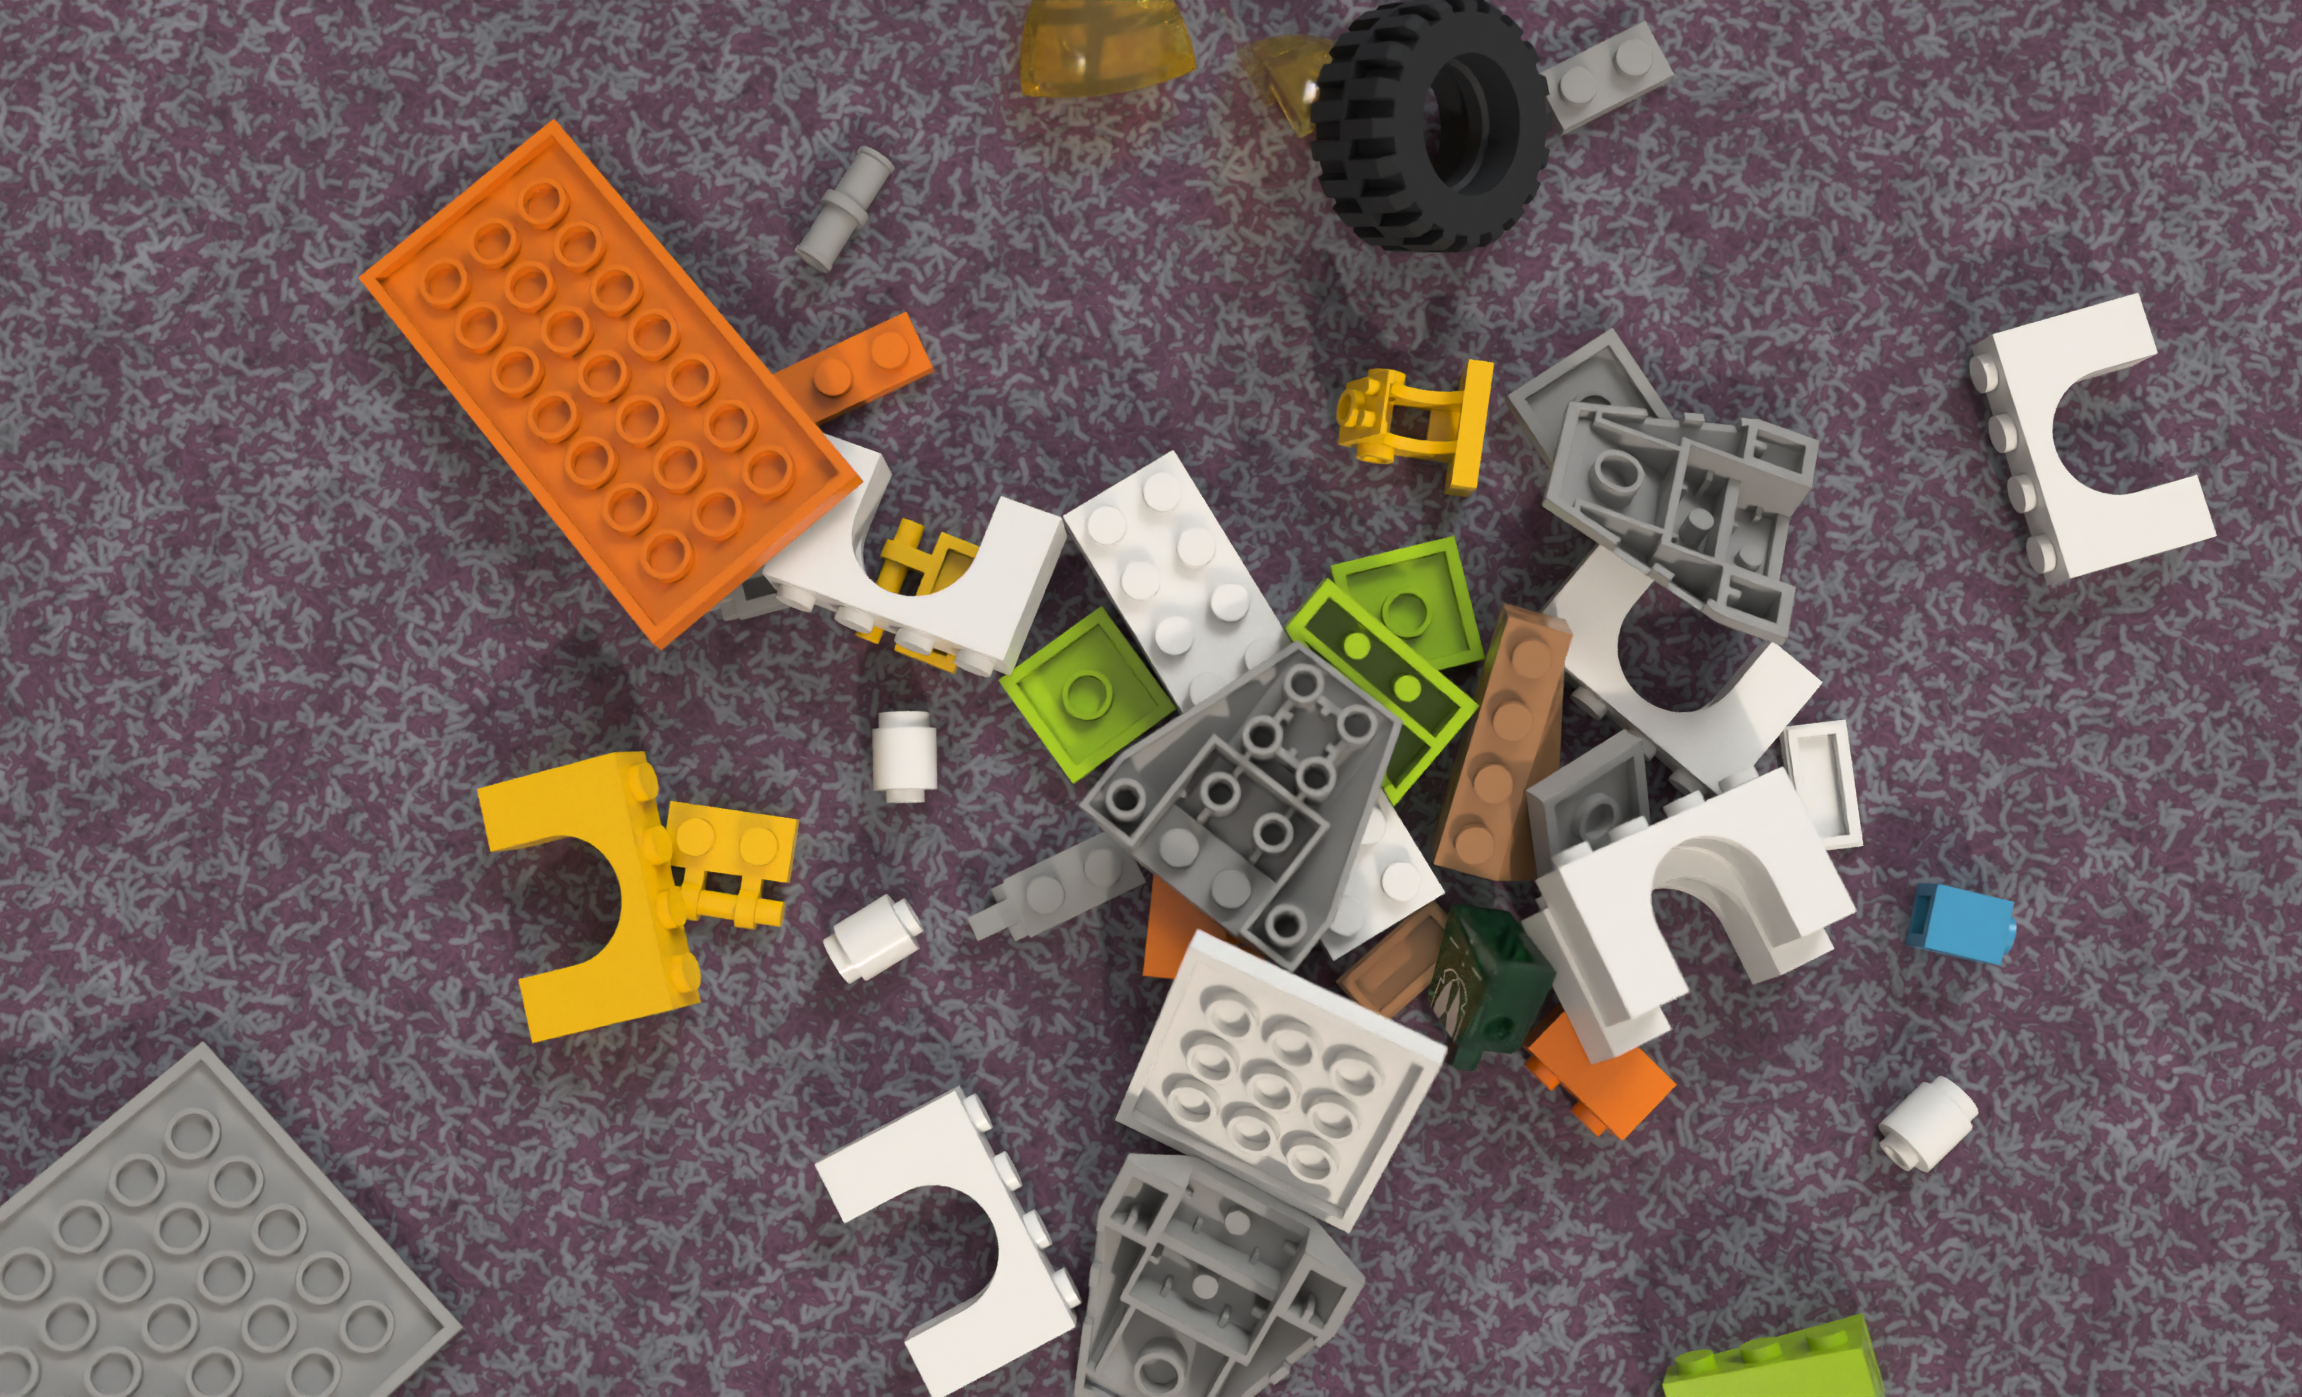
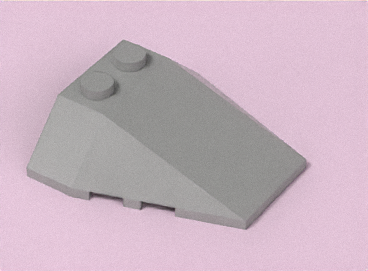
M1569 402L1564 412L1542 506L1719 624L1782 646L1788 639L1796 589L1795 586L1780 581L1789 521L1792 514L1812 488L1819 440L1760 419L1740 418L1736 425L1705 423L1704 414L1684 412L1680 420L1648 417L1647 409Z
M1129 1154L1098 1212L1096 1245L1088 1285L1090 1289L1086 1317L1083 1322L1073 1396L1113 1397L1086 1382L1087 1378L1121 1397H1254L1271 1382L1275 1385L1289 1374L1291 1365L1314 1346L1320 1348L1334 1337L1363 1288L1365 1276L1313 1216L1285 1203L1199 1156Z

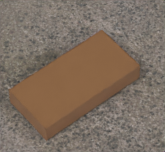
M1432 900L1404 918L1334 981L1353 1003L1390 1020L1467 952L1473 944H1470V940L1441 907Z

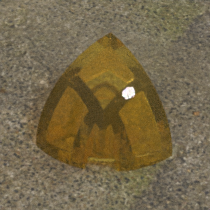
M1174 0L1031 1L1023 28L1020 50L1022 95L1045 98H1078L1108 95L1156 85L1197 69L1190 36Z
M1285 34L1257 40L1240 47L1236 54L1264 106L1266 107L1278 101L1298 139L1315 131L1316 123H1310L1311 104L1314 101H1318L1321 90L1315 84L1322 66L1326 63H1331L1333 60L1328 53L1336 41L1315 35Z

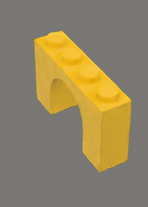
M645 751L613 752L477 789L490 852L523 849L572 836L596 847L612 865L620 884L622 898L620 920L610 942L599 954L578 965L518 979L532 1043L701 1003L698 991L701 983V972L695 956L689 951L684 929L687 918L686 905L681 893L675 888L670 866L673 853L672 842L667 830L661 825L655 799L659 789L658 780L653 767L647 762Z

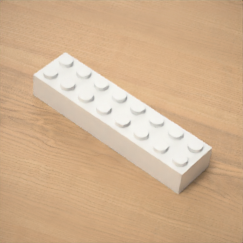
M1174 450L1063 516L1066 529L1180 715L1292 644ZM1381 787L1334 921L1318 940L1327 957L1333 961L1445 893Z

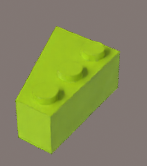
M1323 578L1283 626L1292 643L1298 640L1403 721L1381 784V789L1393 806L1397 804L1479 707L1475 701L1329 578Z
M1863 1313L1778 1337L1754 1339L1743 1343L1738 1348L1714 1354L1709 1349L1681 1354L1675 1358L1676 1365L1667 1368L1662 1384L1666 1397H1885V1387Z

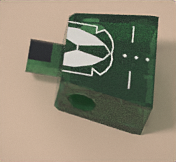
M1452 903L1449 910L1428 993V1001L1448 1032L1444 1044L1448 1048L1443 1060L1448 1065L1459 1070H1476L1483 1051L1513 1054L1520 1050L1557 974V971L1510 911Z

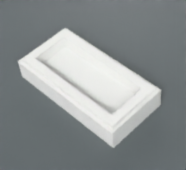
M1846 720L1786 726L1779 734L1783 767L1825 850L1863 846Z

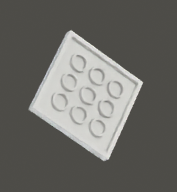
M1197 929L1115 1120L1188 1156H1199L1283 1202L1350 1233L1439 1071L1448 1047Z

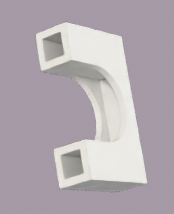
M2139 293L1995 333L1972 347L1974 357L1971 358L1969 365L1971 379L1975 388L1980 393L1986 392L1993 413V417L1989 419L1988 423L1990 439L1999 453L2005 452L2012 473V477L2008 479L2007 483L2009 499L2018 513L2025 514L2032 536L2028 538L2026 543L2028 559L2037 573L2044 574L2047 585L2217 536L2197 475L2136 493L2124 495L2106 494L2088 488L2076 480L2064 467L2055 449L2052 433L2055 410L2063 394L2073 383L2134 366L2158 353Z
M824 434L864 482L765 564L762 574L774 589L777 590L775 597L779 601L805 612H811L814 604L837 612L834 618L837 622L862 633L870 634L873 626L896 634L894 641L897 644L919 654L930 655L932 649L936 648L955 655L954 663L957 666L976 675L990 677L992 671L996 670L1011 676L1067 539L1062 518L1001 496L978 553L969 569L959 580L939 592L925 596H904L891 593L868 578L864 566L863 550L866 535L892 473L881 453Z
M1596 543L1539 611L1540 613L1566 619L1573 633L1564 666V680L1575 689L1570 698L1591 717L1601 720L1604 715H1607L1622 729L1643 740L1644 760L1649 762L1656 756L1669 767L1673 773L1668 780L1683 795L1687 796L1699 790L1702 797L1710 800L1723 794L1718 782L1754 766L1823 682L1776 643L1768 642L1757 646L1720 692L1702 708L1693 712H1672L1650 704L1640 697L1626 680L1619 663L1617 644L1619 631L1625 616L1654 580L1599 543Z
M1754 766L1746 768L1719 781L1718 785L1723 794L1704 801L1699 790L1663 807L1668 819L1650 827L1644 815L1607 832L1612 844L1595 852L1592 851L1588 841L1571 847L1551 857L1556 870L1535 880L1606 1027L1631 1020L1689 992L1658 929L1651 905V887L1654 874L1661 860L1670 850L1690 849L1714 857L1724 864L1742 886L1772 948L1800 939L1857 912L1783 766L1760 777Z
M1673 849L1664 856L1656 869L1651 892L1654 889H1675L1691 894L1704 902L1722 923L1752 984L1781 976L1834 949L1824 928L1800 939L1772 948L1737 878L1724 864L1708 854L1690 849ZM1543 896L1535 899L1541 911L1522 920L1521 923L1591 1065L1615 1058L1672 1030L1660 1006L1631 1020L1606 1027Z
M960 1085L822 1157L815 1164L844 1223L905 1191L926 1185L947 1186L962 1191L978 1202L990 1217L999 1245L998 1264L991 1280L972 1298L910 1330L905 1340V1344L932 1397H945L1075 1328L1077 1314L1074 1307L1082 1303L1080 1294L1067 1269L1064 1267L1055 1272L1044 1251V1248L1052 1245V1241L1038 1212L1034 1209L1025 1214L1014 1193V1190L1022 1187V1182L1006 1151L995 1155L984 1132L993 1128L985 1107L976 1093L966 1098Z

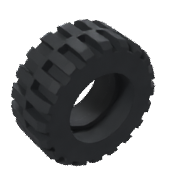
M1408 0L1379 5L1374 11H1366L1352 22L1348 28L1349 32H1343L1328 53L1333 60L1331 63H1326L1322 66L1315 84L1321 90L1318 101H1314L1311 104L1310 123H1316V141H1310L1313 160L1320 162L1323 174L1317 178L1323 193L1327 198L1335 199L1336 204L1332 209L1347 227H1354L1353 232L1358 238L1371 246H1381L1384 251L1458 253L1471 252L1476 247L1490 245L1497 241L1504 234V231H1509L1523 216L1525 211L1522 205L1529 204L1535 198L1541 185L1536 180L1539 170L1547 167L1550 149L1545 148L1546 132L1552 131V113L1546 112L1545 96L1550 95L1546 77L1538 73L1536 64L1540 61V58L1534 46L1529 41L1521 40L1524 31L1508 15H1502V11L1486 0ZM1430 86L1438 103L1441 120L1439 151L1433 167L1427 155L1423 134L1424 107Z

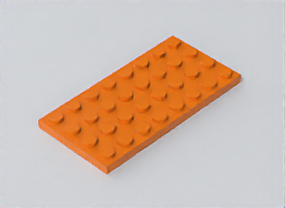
M552 119L358 277L647 638L660 650L664 649L864 482L555 119Z

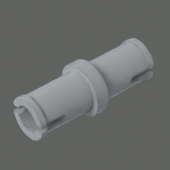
M860 146L855 159L835 190L828 189L820 200L823 209L800 245H797L795 248V253L812 267L824 273H829L833 267L832 264L855 228L862 229L870 218L866 211L889 174L891 175L894 171V165L876 150L867 146Z

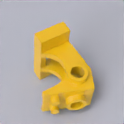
M1469 359L1461 371L1459 389L1453 392L1428 391L1404 386L1406 375L1399 371L1381 368L1368 370L1367 377L1346 383V389L1340 396L1336 410V419L1340 425L1338 444L1357 449L1356 459L1369 463L1392 464L1394 462V455L1448 463L1444 494L1469 497L1477 488L1494 363ZM1394 405L1430 410L1426 441L1401 437L1390 433Z

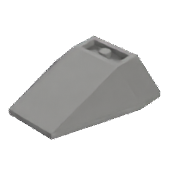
M1297 640L1122 752L1080 803L1079 808L1132 858L1232 937L1276 966L1292 974L1334 921L1403 721Z

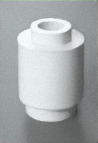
M897 711L878 713L879 728L872 729L873 791H886V803L925 802V790L937 789L936 728L930 727V712Z
M885 894L834 925L835 933L824 939L823 943L842 977L851 984L860 977L868 981L920 949L915 936L923 932L924 929L905 898L894 903L891 897Z
M1938 1076L1931 1084L1922 1082L1879 1124V1129L1885 1136L1880 1142V1146L1888 1157L1902 1169L1910 1171L1915 1166L1923 1172H1929L1972 1130L1971 1121L1978 1115V1109L1961 1088L1943 1076Z

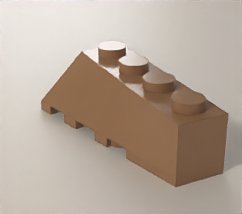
M1502 603L1473 699L1479 707L1466 722L1431 840L1434 865L1493 881L1538 879L1526 790L1558 771L1560 766L1564 666L1573 637L1566 619Z

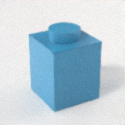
M1918 883L1905 945L1977 963L2001 965L2003 954L2005 955L2011 950L2016 936V920L2014 917H2011L2014 902L1942 884Z

